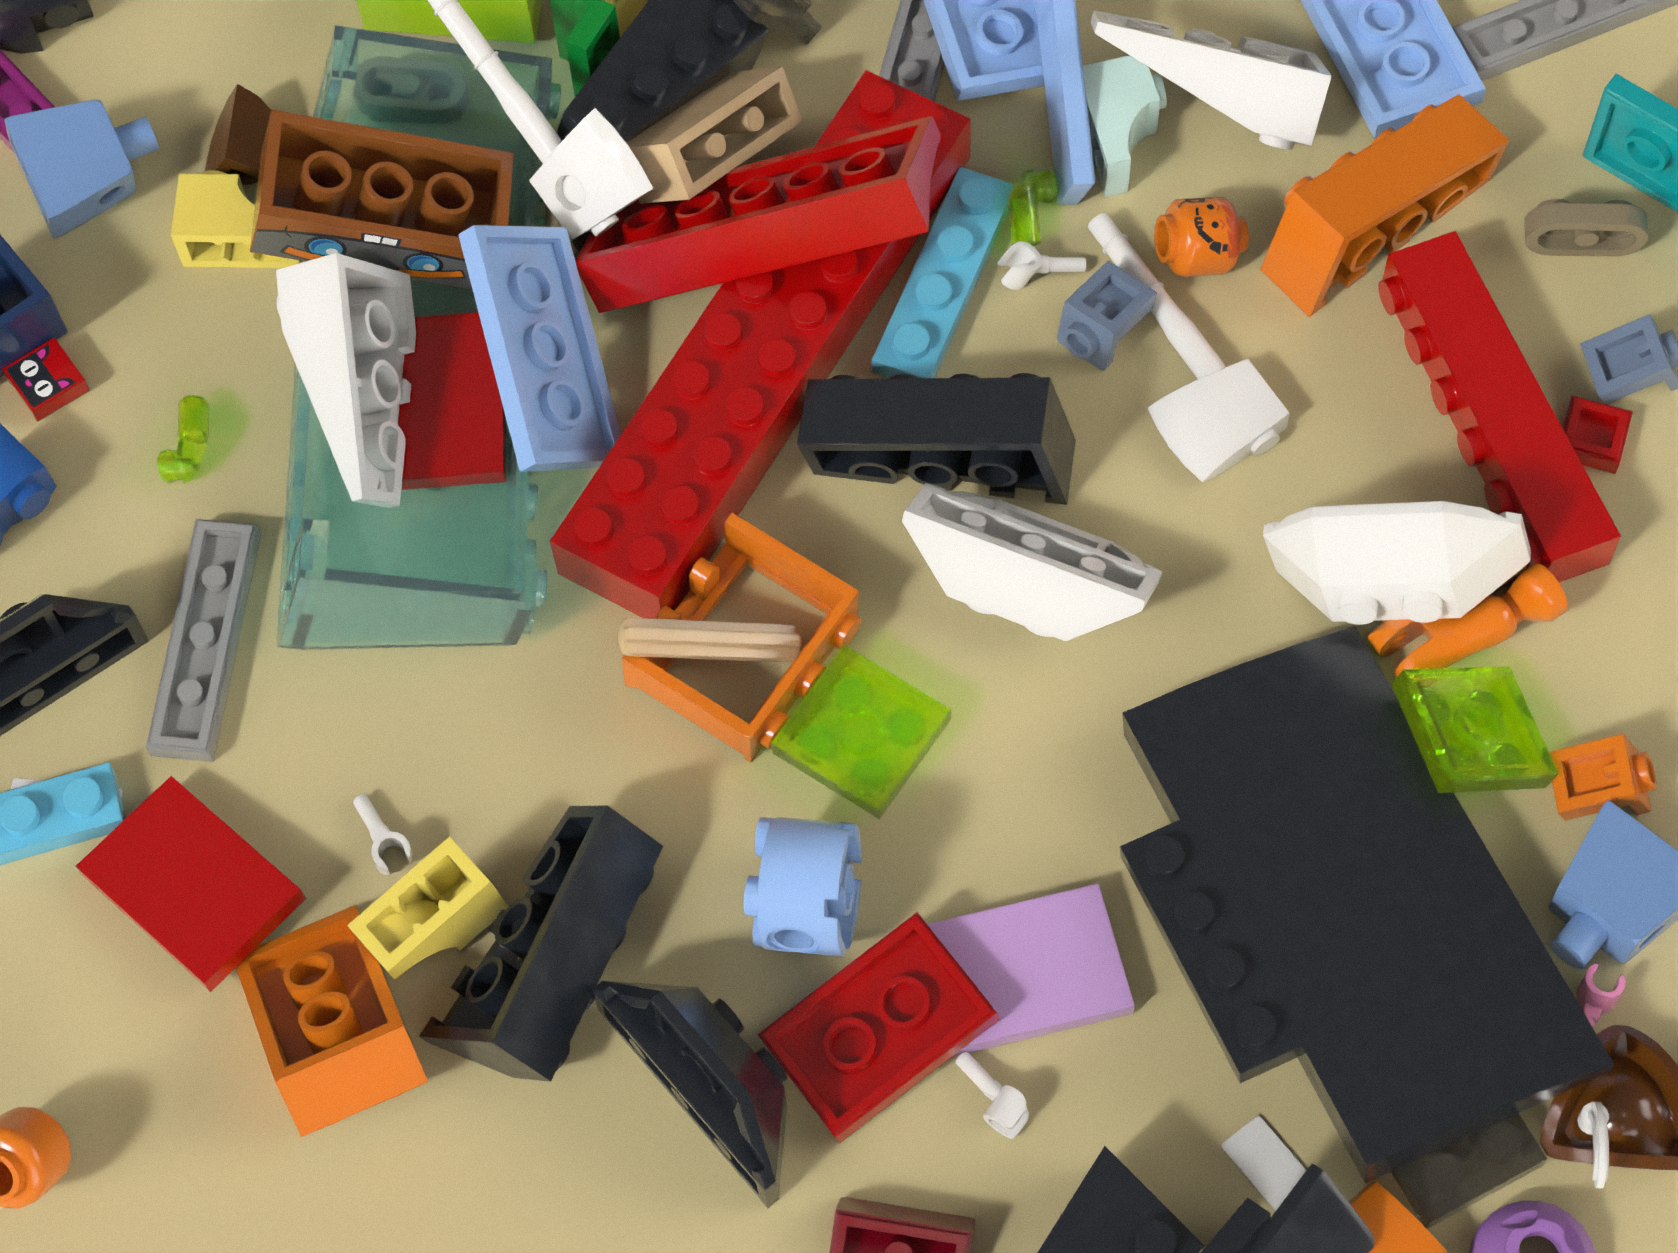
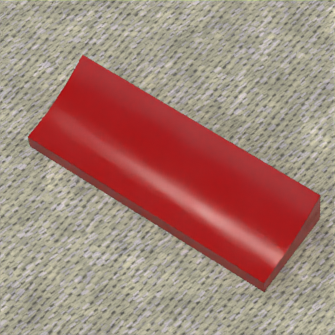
M933 116L736 167L690 200L640 204L637 199L615 214L619 221L606 232L595 237L591 231L575 259L578 273L598 312L603 313L929 232L931 176L936 151L941 140L940 132Z

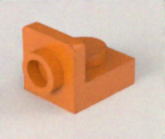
M1624 734L1547 752L1557 811L1565 821L1599 813L1607 800L1619 808L1630 806L1638 815L1651 812L1648 791L1657 789V780L1651 758L1646 751L1640 753Z

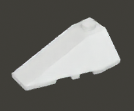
M1093 11L1091 25L1096 35L1252 132L1259 133L1260 142L1287 150H1292L1295 142L1312 146L1332 77L1316 53L1247 37H1241L1238 48L1231 47L1232 43L1229 40L1215 36L1211 31L1195 28L1192 31H1186L1184 38L1172 37L1174 29L1156 21Z

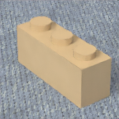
M783 66L732 72L628 141V146L641 164L653 187L652 190L638 199L639 203L690 200L801 123L803 119Z

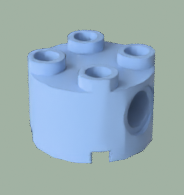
M760 817L755 835L756 856L762 857L759 876L749 875L744 891V913L746 916H754L753 945L763 947L764 950L845 956V949L850 948L853 940L860 899L861 879H854V866L852 863H849H862L861 838L857 824L786 817Z

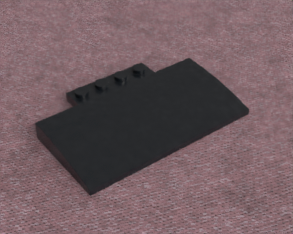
M1355 626L1239 664L1122 712L1124 737L1171 824L1121 845V859L1239 1083H1243L1298 1058L1365 1184L1613 1070L1614 1063Z

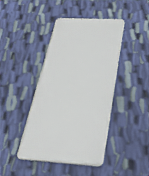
M1260 1116L1255 1117L1221 1145L1223 1150L1275 1211L1306 1172L1302 1164Z

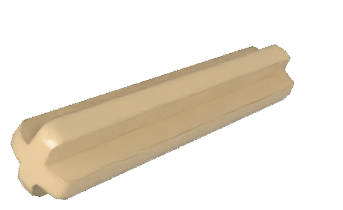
M625 618L620 623L617 643L621 648L622 654L625 656L793 662L800 653L802 635L798 633L797 627L794 625Z

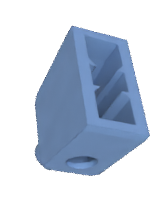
M94 99L14 115L4 119L9 142L53 239L63 236L130 197L136 191L134 172L129 161L159 150L157 139L146 116L114 128L101 100Z
M1609 800L1600 809L1548 906L1553 914L1567 923L1551 942V948L1554 953L1565 963L1577 969H1583L1599 949L1603 950L1617 962L1625 964L1678 920V850Z

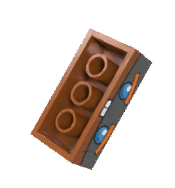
M271 109L261 151L250 252L300 261H309L339 253L410 274V279L472 289L458 234L473 225L508 226L514 153Z

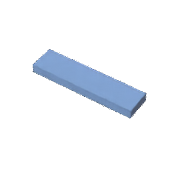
M1035 0L1057 205H1078L1094 185L1095 173L1075 0Z

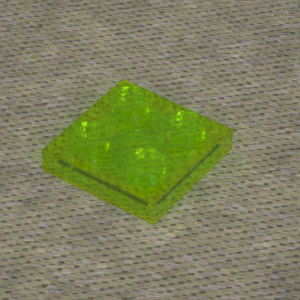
M843 645L772 741V753L880 819L950 722L951 709L846 645Z
M1510 666L1403 669L1391 684L1438 793L1546 788L1558 776L1557 768Z

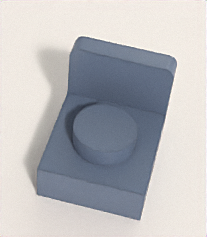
M1108 260L1065 301L1057 340L1074 356L1085 359L1098 369L1104 371L1113 362L1117 343L1153 309L1157 292Z
M1650 314L1580 343L1596 390L1604 404L1611 403L1662 381H1665L1671 391L1678 389V339L1672 329L1662 333Z

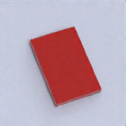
M479 312L414 317L416 327L415 352L404 354L402 379L404 378L411 383L410 402L399 406L398 426L406 438L401 490L507 482V420Z
M172 776L75 866L86 880L209 992L213 991L306 900L305 895L297 885Z
M916 912L757 1035L840 1144L999 1021L1000 1017L919 913Z

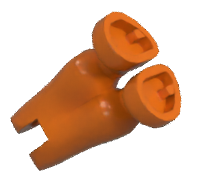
M1536 563L1527 570V565L1503 583L1500 587L1514 582L1506 593L1499 597L1487 596L1461 618H1440L1428 623L1415 622L1410 619L1385 620L1368 635L1367 639L1379 657H1386L1400 650L1424 633L1429 640L1411 652L1396 668L1395 676L1409 689L1461 659L1507 640L1516 632L1517 625L1521 621H1554L1568 610V601L1561 584L1545 566Z

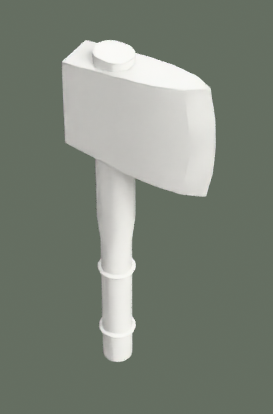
M427 0L435 10L434 15H438L474 64V70L480 72L493 90L508 117L542 162V166L529 182L561 226L567 228L571 240L590 230L595 237L603 234L619 221L615 214L653 189L641 164L628 144L596 108L562 141L531 97L513 78L497 56L499 52H494L458 0Z
M1107 213L1094 217L1088 224V229L1102 246L1103 254L1108 255L1116 266L1157 292L1154 307L1150 312L1160 324L1169 342L1197 378V380L1164 396L1148 407L1158 431L1169 448L1201 482L1218 476L1252 453L1258 456L1272 449L1280 440L1278 434L1287 429L1290 413L1248 358L1226 367L1195 324L1177 307L1165 291L1164 283L1159 282L1128 242L1127 235L1121 233Z

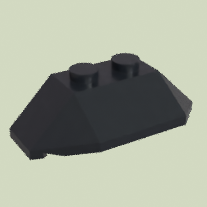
M40 594L28 603L23 602L10 607L0 617V736L149 642L129 605Z
M601 981L592 988L598 1011L765 1206L769 1208L778 1201L787 1113L785 1088L782 1083L787 1080V1075L776 1059L763 1047L754 1053L739 1035L744 1030V1027L733 1010L720 998L711 1003L698 987Z

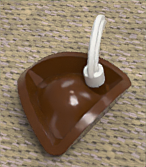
M1624 1025L1609 1026L1598 1033L1597 1036L1614 1063L1613 1070L1555 1096L1540 1134V1144L1547 1156L1553 1159L1593 1164L1592 1180L1594 1181L1595 1188L1604 1187L1608 1179L1609 1166L1678 1170V1065L1656 1041L1641 1031Z

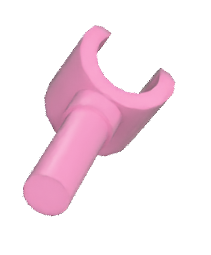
M1597 963L1589 967L1577 990L1578 1002L1593 1028L1595 1023H1598L1601 1014H1607L1613 1010L1626 984L1625 977L1621 974L1612 992H1604L1596 988L1592 978L1599 964Z

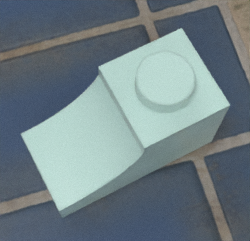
M1130 55L1083 66L1093 164L1105 197L1128 192L1131 167L1130 153L1135 145L1145 136L1157 134L1159 109L1166 108L1167 105L1166 91L1161 75L1159 73L1151 74L1148 66Z

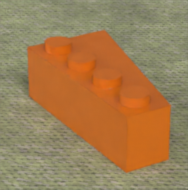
M1460 94L1437 107L1433 104L1426 106L1410 123L1398 130L1394 128L1386 129L1367 148L1356 154L1347 152L1339 157L1329 170L1315 178L1311 176L1303 177L1295 183L1285 196L1284 203L1287 205L1260 270L1305 314L1311 317L1326 305L1327 299L1325 295L1331 286L1340 281L1349 288L1366 275L1367 268L1365 266L1379 254L1384 246L1391 253L1399 250L1410 241V238L1420 229L1427 217L1433 223L1490 181L1509 139Z

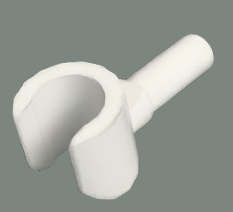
M1024 241L1013 244L997 262L1000 266L1011 267L1001 281L1004 286L1012 290L1022 289L1035 273L1085 272L1086 259L1084 257H1049L1048 255H1040L1035 247Z
M366 794L357 796L353 800V804L368 828L370 837L374 842L371 854L376 868L380 873L390 875L386 864L381 859V855L385 849L391 846L402 848L411 864L413 854L406 837L398 832H390Z
M963 1052L956 1059L955 1063L978 1086L984 1095L993 1101L983 1114L984 1120L1001 1135L1014 1139L1029 1119V1111L1023 1094L1012 1086H1002L968 1052Z

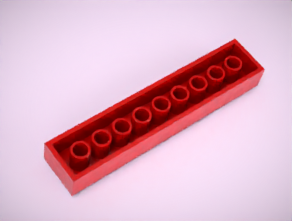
M865 70L815 146L933 116L940 132L941 140L936 151L931 176L930 221L947 195L959 167L964 168L970 159L971 118ZM921 234L723 283L549 541L558 574L642 618L655 619L658 612L664 606H668L675 611L690 591L689 574L693 566L701 557L708 561L711 559L725 537L726 519L731 513L739 516L800 422L808 379H827Z

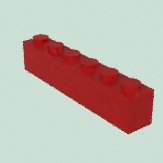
M1453 231L1389 253L1383 278L1378 284L1379 296L1383 307L1389 315L1396 314L1405 331V346L1411 360L1416 365L1422 364L1431 380V395L1436 408L1442 415L1449 414L1458 432V447L1464 461L1471 467L1476 466L1485 483L1484 494L1491 512L1498 515L1503 512L1522 514L1531 549V559L1527 564L1526 570L1538 563L1545 566L1560 583L1609 565L1621 535L1457 232Z

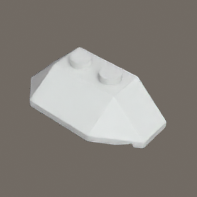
M925 483L904 511L903 524L948 597L966 603L976 612L995 614L1024 625L1032 633L1044 637H1055L1068 641L1142 612L1162 575V571L1152 565L1144 564L1139 557L1112 541L996 498L964 491L945 492L946 490L941 486Z
M1446 501L1310 507L1287 516L1281 522L1273 521L1265 524L1263 530V537L1276 571L1332 622L1345 621L1357 625L1368 624L1374 620L1410 619L1415 622L1428 623L1440 618H1461L1526 566L1531 559V549L1522 514L1503 512L1498 515L1482 507Z

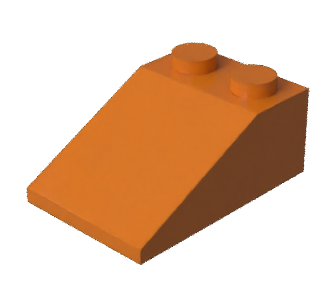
M356 905L258 946L236 967L274 1081L301 1137L326 1126L333 1125L342 1119L390 1098L397 1097L428 1082L381 964L347 926L360 915Z

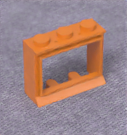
M731 513L725 521L724 546L712 562L701 557L695 563L689 574L690 591L675 611L668 606H664L658 612L655 619L706 621L745 567L749 566L827 614L826 618L799 653L798 658L793 661L749 723L669 674L667 671L677 658L623 655L622 666L625 686L641 689L745 755V759L751 763L763 746L772 749L777 744L790 722V716L787 715V712L799 696L807 700L815 692L826 672V667L822 664L835 647L843 651L850 644L861 625L862 618L858 616L859 590L739 516Z

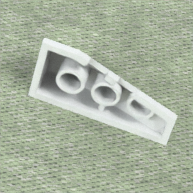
M339 253L276 270L278 287L277 310L281 317L282 332L351 500L386 508L400 506L406 438L398 426L399 406L410 402L411 383L404 378L402 379L404 354L415 352L416 341L410 274Z

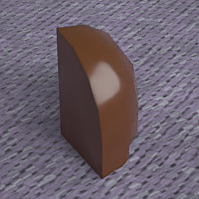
M238 83L227 99L211 139L205 171L214 170L226 174H239L242 185H251L258 183L261 151L271 109L258 95Z

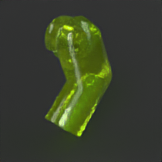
M1034 169L1026 170L1021 173L1008 196V214L1011 246L1020 241L1029 243L1032 246L1041 244L1038 202L1051 203L1057 198L1056 175L1052 171L1045 170L1035 173Z
M188 395L183 397L178 403L177 449H164L157 456L159 476L166 483L182 480L183 484H186L199 474L209 437V404L201 396Z

